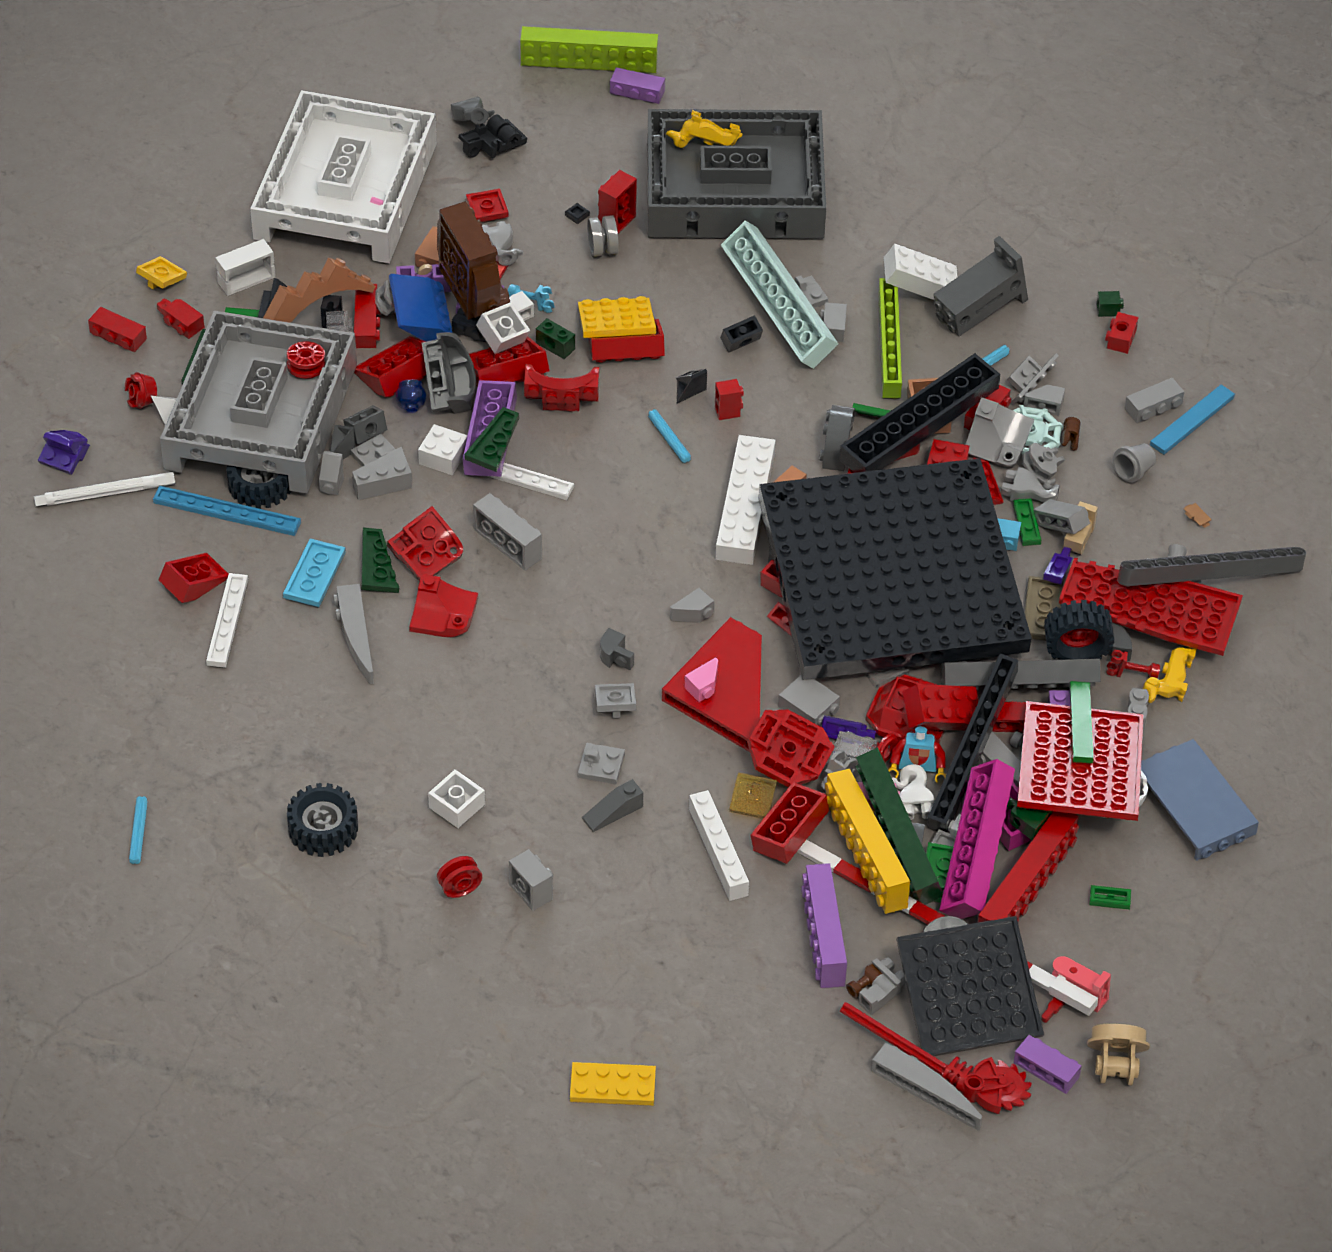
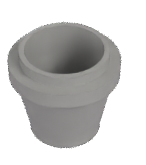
M1145 443L1131 447L1123 446L1117 449L1113 455V465L1116 473L1120 478L1129 483L1140 480L1144 473L1156 462L1154 450Z

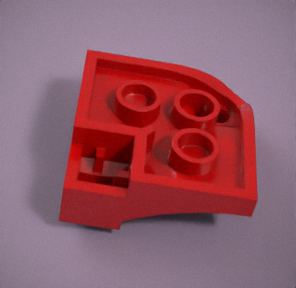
M433 506L404 526L402 531L387 541V547L396 558L401 560L419 580L422 574L435 576L445 567L460 559L463 554L461 541ZM455 549L457 553L452 554L450 550Z
M422 574L409 632L439 637H456L467 632L478 601V593L448 584L441 580V577Z

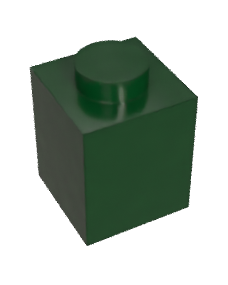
M1098 291L1096 302L1098 317L1116 316L1124 308V300L1120 298L1119 291Z

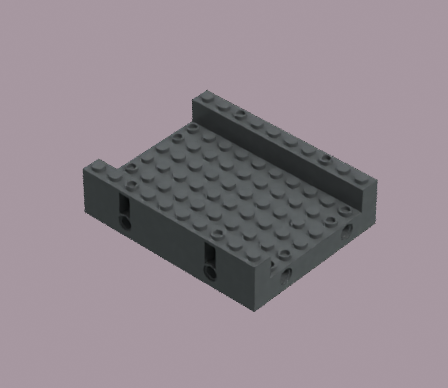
M648 109V237L728 238L746 220L756 226L764 238L824 239L826 191L822 110ZM694 110L701 113L700 117L702 119H708L723 129H731L729 127L730 123L739 125L743 135L733 146H722L716 143L708 145L703 142L704 139L694 137L685 147L679 148L674 145L673 139L667 136L666 133L669 130L680 132L684 122L692 118L691 112Z

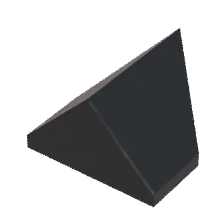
M706 369L691 370L676 377V404L707 390Z

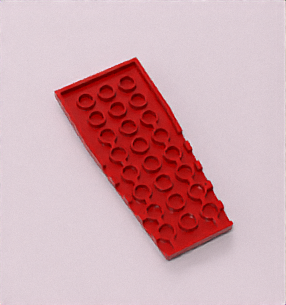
M1074 558L1059 597V604L1066 602L1067 605H1070L1071 601L1076 600V603H1081V600H1087V604L1094 601L1097 606L1102 604L1104 609L1109 610L1112 622L1169 642L1224 656L1243 595L1192 581L1124 586L1117 581L1119 570L1115 569V565L1108 564V567L1096 565L1095 561L1084 563L1079 562L1078 558Z

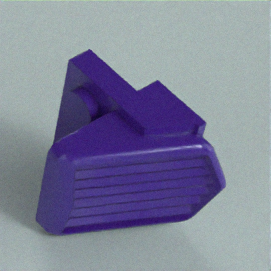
M67 430L48 431L43 436L46 444L38 461L41 464L72 475L78 462L83 461L90 445L87 444V438L79 432Z

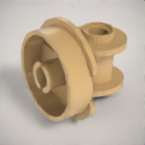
M1100 1024L1092 1027V1038L1087 1040L1088 1047L1101 1051V1055L1096 1057L1095 1074L1100 1075V1083H1105L1107 1076L1115 1077L1117 1075L1118 1077L1127 1078V1085L1132 1086L1134 1078H1138L1140 1063L1139 1059L1135 1058V1053L1150 1049V1044L1146 1042V1030L1126 1024ZM1108 1051L1128 1053V1057L1108 1056Z

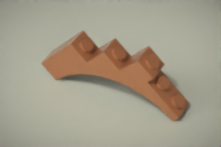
M328 257L320 275L316 272L308 273L304 271L296 288L280 285L263 319L291 323L302 310L321 297L344 290H363L373 293L376 286L368 276L363 274L358 276L354 271L350 270L345 265V261L339 258L334 260Z

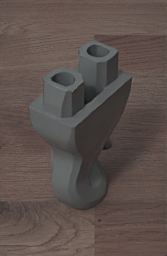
M479 97L451 104L455 121L466 120L482 124L495 113L494 110L486 111Z

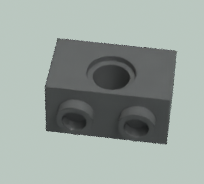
M374 405L343 420L344 426L354 427V440L356 444H362L366 440L387 430L384 411Z

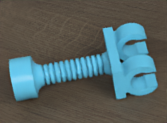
M511 284L508 288L509 297L523 291L529 299L536 300L539 311L543 310L550 313L552 312L551 307L555 308L552 300H546L549 299V294H552L551 288L548 286L543 287V285H539L535 293L520 290V286Z

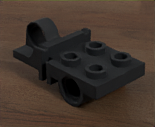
M498 114L490 117L486 126L483 123L480 126L477 124L474 130L461 133L458 136L463 142V152L469 158L477 156L481 149L491 158H495L497 151L502 152L527 143V137L508 119H503Z

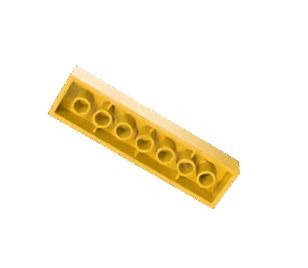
M850 768L827 774L825 790L832 819L838 823L841 836L844 835L848 849L852 850L855 863L860 865L863 878L867 879L870 891L874 892L877 905L882 907L885 914L908 908L910 880Z

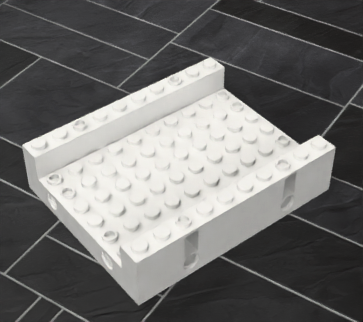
M301 90L250 208L253 239H264L266 242H270L277 228L372 245L373 261L390 264L437 144L435 113ZM372 197L384 200L383 205L371 203L370 200Z

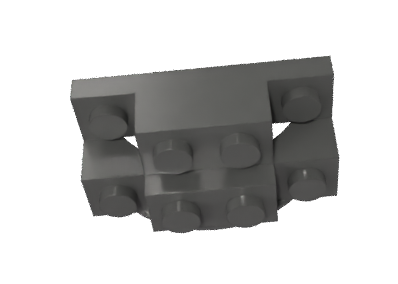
M437 333V340L422 343L432 411L438 412L452 409L454 414L472 410L471 399L476 389V374L471 357L455 333Z

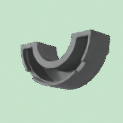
M832 405V408L827 410L826 421H828V424H824L823 435H826L825 447L820 452V461H823V469L845 470V464L839 460L840 445L849 440L855 419V408Z

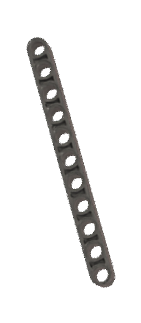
M1286 547L1129 560L1121 562L1117 581L1124 586L1299 572L1303 570L1306 550L1300 547Z

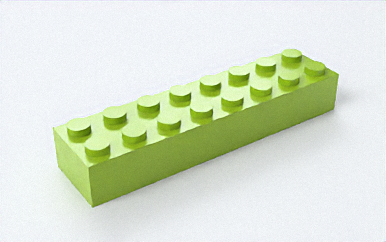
M522 26L520 39L521 66L609 71L621 68L635 72L656 73L658 34Z

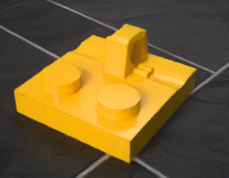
M161 256L137 266L136 269L137 274L148 280V287L151 289L156 287L163 289L168 285L185 279L187 276L185 270Z

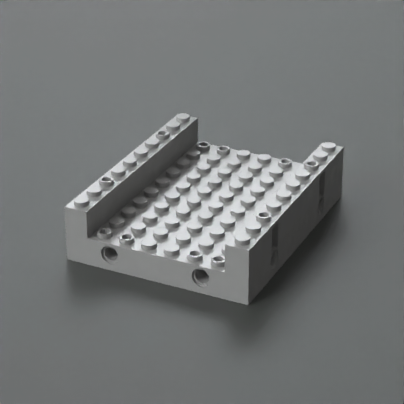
M213 311L160 437L164 470L182 473L187 459H194L288 475L289 491L308 494L357 366L355 333ZM303 341L315 342L321 345L325 351V367L322 368L320 375L306 379L292 375L287 369L286 355L290 346Z

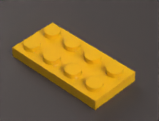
M572 1062L570 1102L654 1106L656 1066Z

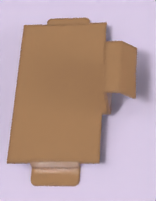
M1196 503L1185 506V514L1193 521H1196L1199 526L1202 525L1205 528L1210 525L1209 521L1212 519Z

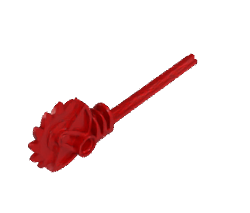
M845 1002L840 1009V1012L898 1047L908 1055L916 1057L920 1062L939 1073L949 1083L956 1086V1089L969 1102H977L981 1107L990 1112L999 1114L1001 1107L1011 1111L1012 1105L1024 1106L1022 1100L1031 1097V1094L1026 1091L1031 1088L1032 1083L1025 1082L1026 1072L1019 1073L1015 1064H1011L1009 1067L1005 1062L999 1060L998 1065H996L993 1058L990 1057L979 1062L975 1068L972 1065L966 1068L967 1062L964 1061L959 1064L961 1058L957 1056L947 1065L849 1003Z

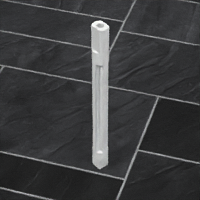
M168 472L48 492L44 495L34 496L35 506L46 504L49 506L157 488L159 485H175L174 473Z

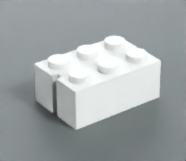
M264 239L215 257L216 269L218 270V284L227 296L275 278L274 253Z

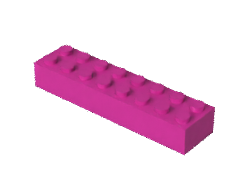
M998 759L971 768L939 911L948 916L960 919L980 914L986 905L991 875L994 871L995 857L998 853L999 839L1002 835L1003 821L1006 817V808L1010 799L1009 794L1015 772L1013 767Z

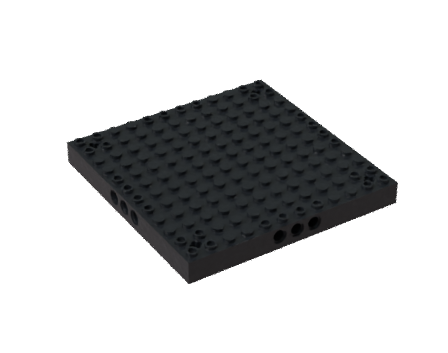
M980 458L759 484L758 500L802 680L995 657L1000 654L1027 653L1030 651L1032 637Z

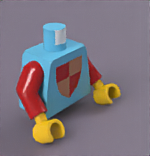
M916 727L915 733H907L905 739H901L892 749L891 767L888 768V771H896L895 778L899 775L896 769L897 765H899V769H903L911 764L919 765L929 772H936V769H938V773L935 776L936 783H938V775H943L944 778L947 775L944 772V769H946L945 751L938 742H935L934 735L927 734L925 727Z

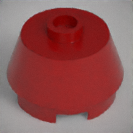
M136 372L131 374V377L126 378L125 391L129 393L130 400H127L129 406L141 409L154 403L151 396H157V385L152 376Z

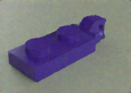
M1064 547L1061 554L1054 553L1044 572V580L1062 584L1072 565L1073 558L1070 557L1071 548Z
M825 715L823 717L822 728L829 738L853 743H864L865 739L874 741L876 737V731L867 729V725Z

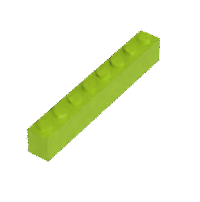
M880 278L878 297L882 398H901L902 371L898 287L886 283L885 278Z

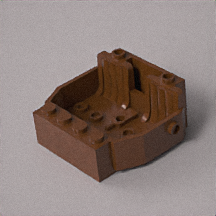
M464 201L440 209L437 222L439 271L444 276L446 283L467 319L480 317L485 312L510 303L509 292L506 288L503 289L500 282L498 265L496 263L497 249L495 245L491 244L488 233L483 231L482 223L476 219L473 208L469 207L467 202Z

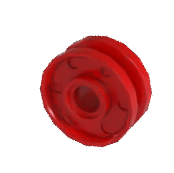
M298 342L287 350V369L298 378L306 379L319 376L322 368L325 367V351L321 345L315 342Z
M459 856L451 859L439 869L437 881L442 886V890L447 897L458 898L468 895L480 885L482 873L472 857Z

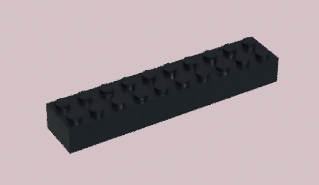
M974 353L840 445L839 460L854 473L884 469L979 403L981 397L986 398L999 389L1001 374Z

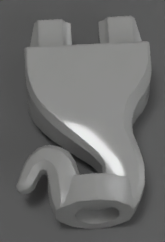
M500 221L494 227H489L487 224L482 225L483 231L489 235L491 244L495 245L497 249L496 261L501 265H511L516 261L517 255L523 254V250L520 249L508 250L513 244V231L510 224Z
M1018 467L1017 471L1007 469L1005 481L1013 484L1003 482L1001 495L1009 496L1011 502L1017 499L1029 498L1040 502H1046L1049 499L1057 501L1060 485H1053L1056 481L1055 478L1044 482L1042 487L1036 476L1029 470Z

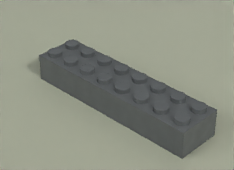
M1100 659L1018 661V673L1011 689L1018 688V684H1023V688H1038L1037 684H1042L1043 688L1057 687V683H1062V687H1070V681L1090 682V686H1096L1095 682H1101ZM996 662L941 663V685L973 686L979 689L980 685L986 686Z

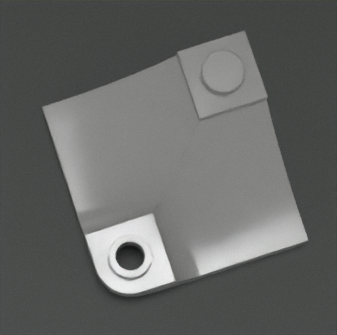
M981 397L965 444L970 445L969 456L980 458L1002 467L1015 466L1021 457L1034 419L1012 411L997 402ZM1011 454L1012 458L1006 459V455Z

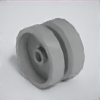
M614 216L603 217L602 226L598 217L589 218L587 220V231L592 257L602 256L604 248L608 255L618 254V231Z

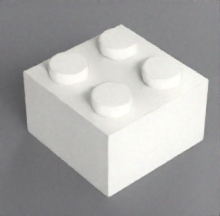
M512 302L483 313L476 324L495 354L525 342L530 332V329Z
M434 424L418 449L419 464L453 475L463 459L468 435Z
M454 770L428 793L429 808L459 828L485 805V790L457 770Z

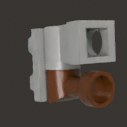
M889 957L882 961L876 958L872 961V964L867 965L862 978L857 982L851 981L846 984L848 993L854 998L859 996V1004L870 1015L888 1003L895 995H899L901 993V986L906 983L902 970L895 974L891 972L894 969V963Z

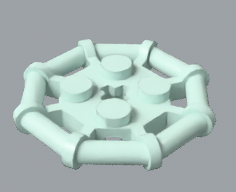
M1019 405L1018 408L1013 410L1034 419L1032 432H1030L1025 446H1030L1033 443L1042 445L1043 442H1047L1048 444L1044 445V447H1049L1050 449L1054 447L1059 448L1063 425L1048 412V409ZM1048 431H1054L1053 437L1048 435ZM1024 447L1022 455L1029 451V448Z

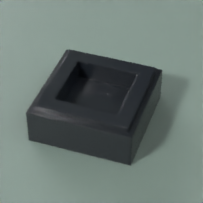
M576 203L565 211V216L579 224L590 216V211Z

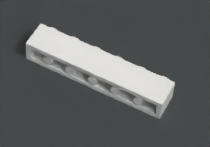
M709 791L689 795V811L729 901L748 896L749 880Z

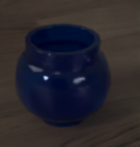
M413 379L401 381L396 391L397 405L404 409L405 412L419 411V408L426 402V391L422 387V382Z

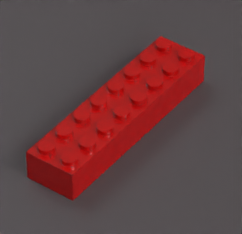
M1052 812L980 912L978 923L1014 916L1017 917L1019 922V917L1026 914L1029 903L1036 900L1039 889L1046 886L1049 875H1053L1056 872L1059 861L1065 859L1069 847L1073 848L1077 841L1075 835L1079 829L1077 824L1078 815L1074 813Z

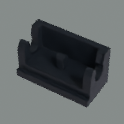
M326 295L323 297L320 308L322 328L329 329L330 327H335V330L339 331L341 324H343L342 296Z

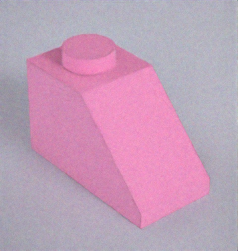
M714 658L685 675V689L698 702L711 697L715 692L718 659Z

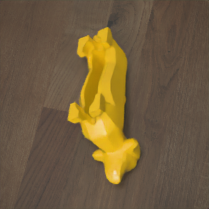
M694 110L691 112L692 118L684 122L680 132L669 130L666 133L667 136L673 139L674 145L679 148L685 147L694 137L704 139L703 142L708 145L716 143L722 146H733L743 135L739 125L730 123L729 127L731 129H723L708 119H702L700 117L701 113Z
M1179 647L1172 650L1168 663L1165 662L1162 669L1165 677L1161 680L1150 677L1143 685V689L1148 691L1149 703L1155 701L1157 694L1166 698L1177 696L1178 700L1182 702L1188 686L1187 683H1183L1186 678L1185 664L1188 668H1191L1197 649Z

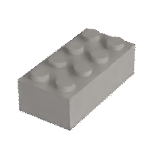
M491 493L473 504L474 530L526 571L542 559V534L538 529L528 524L524 518L519 517L512 508H508L499 498L494 497Z

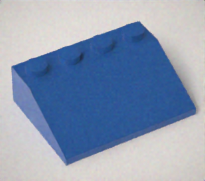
M399 274L389 275L399 328L426 342L437 340V333H452L444 286L439 281L428 277Z

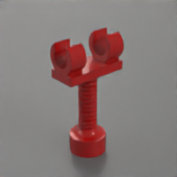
M1120 650L1112 652L1111 662H1108L1106 666V673L1110 676L1117 675V677H1121L1124 669L1145 672L1149 678H1158L1160 664L1151 663L1150 666L1127 662L1128 652L1124 651L1123 653Z

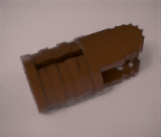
M1068 417L1064 420L1061 444L1065 447L1071 441V450L1074 451L1078 449L1081 422L1078 418Z

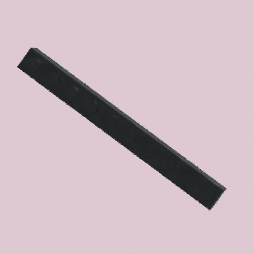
M1003 654L999 655L928 815V828L935 831L942 830L948 832L950 822L954 819L965 794L971 768L977 766L1018 673V659Z

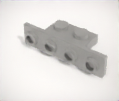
M1057 353L1043 367L1028 356L1009 376L1007 381L1019 391V394L1010 403L1012 406L1017 401L1021 403L1025 399L1026 392L1032 391L1038 385L1036 383L1037 379L1041 381L1047 375L1046 369L1050 371L1057 362L1054 360L1059 356Z

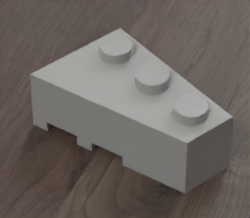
M402 447L352 472L353 487L358 500L412 488V473Z

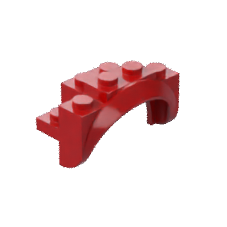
M526 364L524 397L528 399H542L543 410L579 411L580 401H598L600 368L593 367L589 373L579 377L553 378L538 373L531 364Z

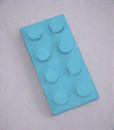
M309 539L283 592V598L320 607L346 553L345 547Z

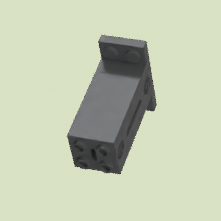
M1000 236L994 239L995 248L993 253L933 294L937 318L941 322L944 321L948 329L952 333L955 332L959 337L1012 299H1018L1022 304L1028 300L1022 257Z

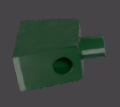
M1011 797L1006 808L1011 811L1010 824L1031 840L1034 839L1053 812L1017 807V800Z

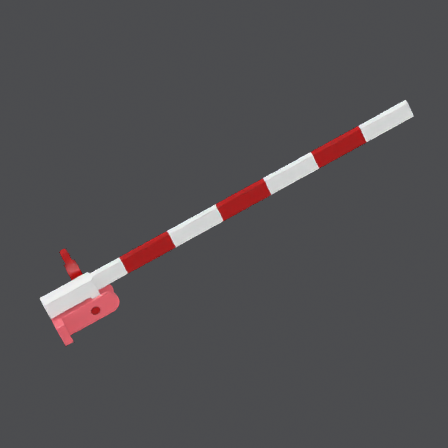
M808 840L797 851V853L817 864L830 863L833 873L875 895L874 892L870 891L866 878H863L861 869ZM910 896L908 908L902 909V911L927 925L933 920L944 916ZM1060 956L1053 961L1054 970L1050 974L1027 961L1032 983L1049 991V994L1054 996L1048 1004L1047 1010L1042 1014L1041 1020L1045 1023L1049 1021L1053 1014H1057L1065 1003L1089 1016L1093 1011L1098 1013L1109 999L1111 974L1106 971L1099 975L1068 957Z

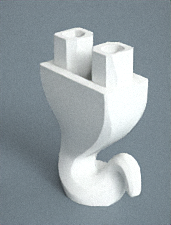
M916 764L905 766L900 772V782L894 777L892 780L896 783V788L902 789L899 795L910 820L914 819V814L922 813V818L928 819L935 800L932 792L926 788V772L921 766Z

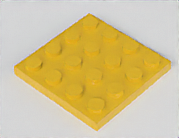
M644 296L633 299L621 297L616 300L603 298L598 301L586 299L578 302L584 338L656 334V325L649 298Z

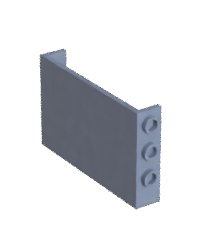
M1194 739L1178 746H1172L1169 750L1156 753L1146 760H1141V771L1147 778L1148 787L1196 848L1194 856L1196 861L1201 858H1207L1217 851H1223L1235 843H1241L1245 839L1256 835L1259 824L1258 820Z

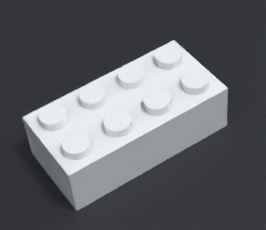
M894 244L884 256L886 283L933 300L934 293L957 278L956 265L904 246Z

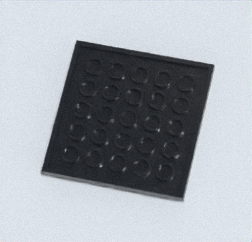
M1016 916L896 938L920 1047L932 1056L1021 1041L1025 1040L1028 1035L1034 1038L1044 1036Z

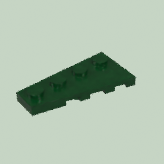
M503 407L464 454L465 460L497 472L518 423L519 413Z
M363 527L361 590L399 593V584L396 582V574L391 565V558L387 552L382 529Z

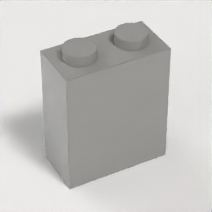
M800 675L779 694L778 707L782 710L789 709L805 719L822 726L824 715H835L839 711L840 696L815 679L802 680Z

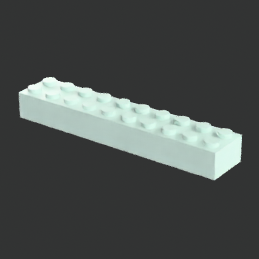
M745 220L721 246L800 361L814 369L838 345V342L759 229Z

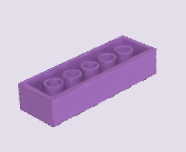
M479 380L464 454L503 407L515 411L517 401L515 382ZM506 451L497 472L467 461L463 455L464 474L501 477Z
M830 863L806 865V873L802 874L803 886H801L802 898L806 900L804 902L805 914H808L807 929L811 930L809 941L810 947L814 949L812 951V961L817 967L815 968V979L819 980L820 988L843 987L846 980L847 959Z

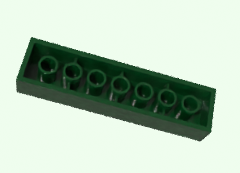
M875 748L857 756L856 759L859 764L855 766L889 843L910 880V890L914 899L920 900L921 903L926 905L943 896L942 889L879 749Z

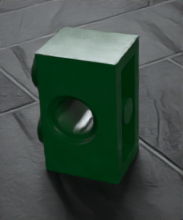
M546 318L536 328V343L565 359L575 350V334Z

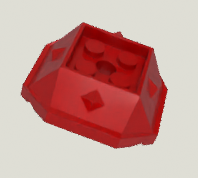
M906 674L896 677L894 680L879 687L866 714V721L879 736L885 737L893 733L897 736L898 742L901 739H905L906 734L909 732L915 733V729H909L902 691L917 684H937ZM927 729V734L934 735L935 742L940 743L945 730Z
M789 709L765 710L747 742L755 770L788 788L793 782L802 785L817 780L835 748L821 726Z

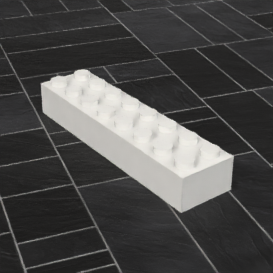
M743 435L738 437L716 544V560L753 565L762 522V512L758 500L759 484L769 483L775 456L776 440Z

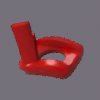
M890 733L880 743L875 740H868L864 745L871 750L878 748L886 763L891 758L892 749L898 743V739L895 734Z

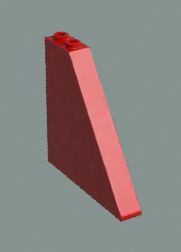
M730 617L662 688V701L750 752L747 742L760 720L762 635L756 630L745 626L742 622ZM717 658L718 674L715 692L711 697L698 702L685 689V675L710 660Z

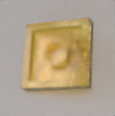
M738 772L729 812L764 819L771 810L777 780Z

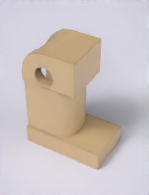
M1080 501L1078 506L1085 507L1090 524L1075 534L1067 533L1064 538L1063 548H1071V551L1082 555L1085 545L1095 528L1098 507Z

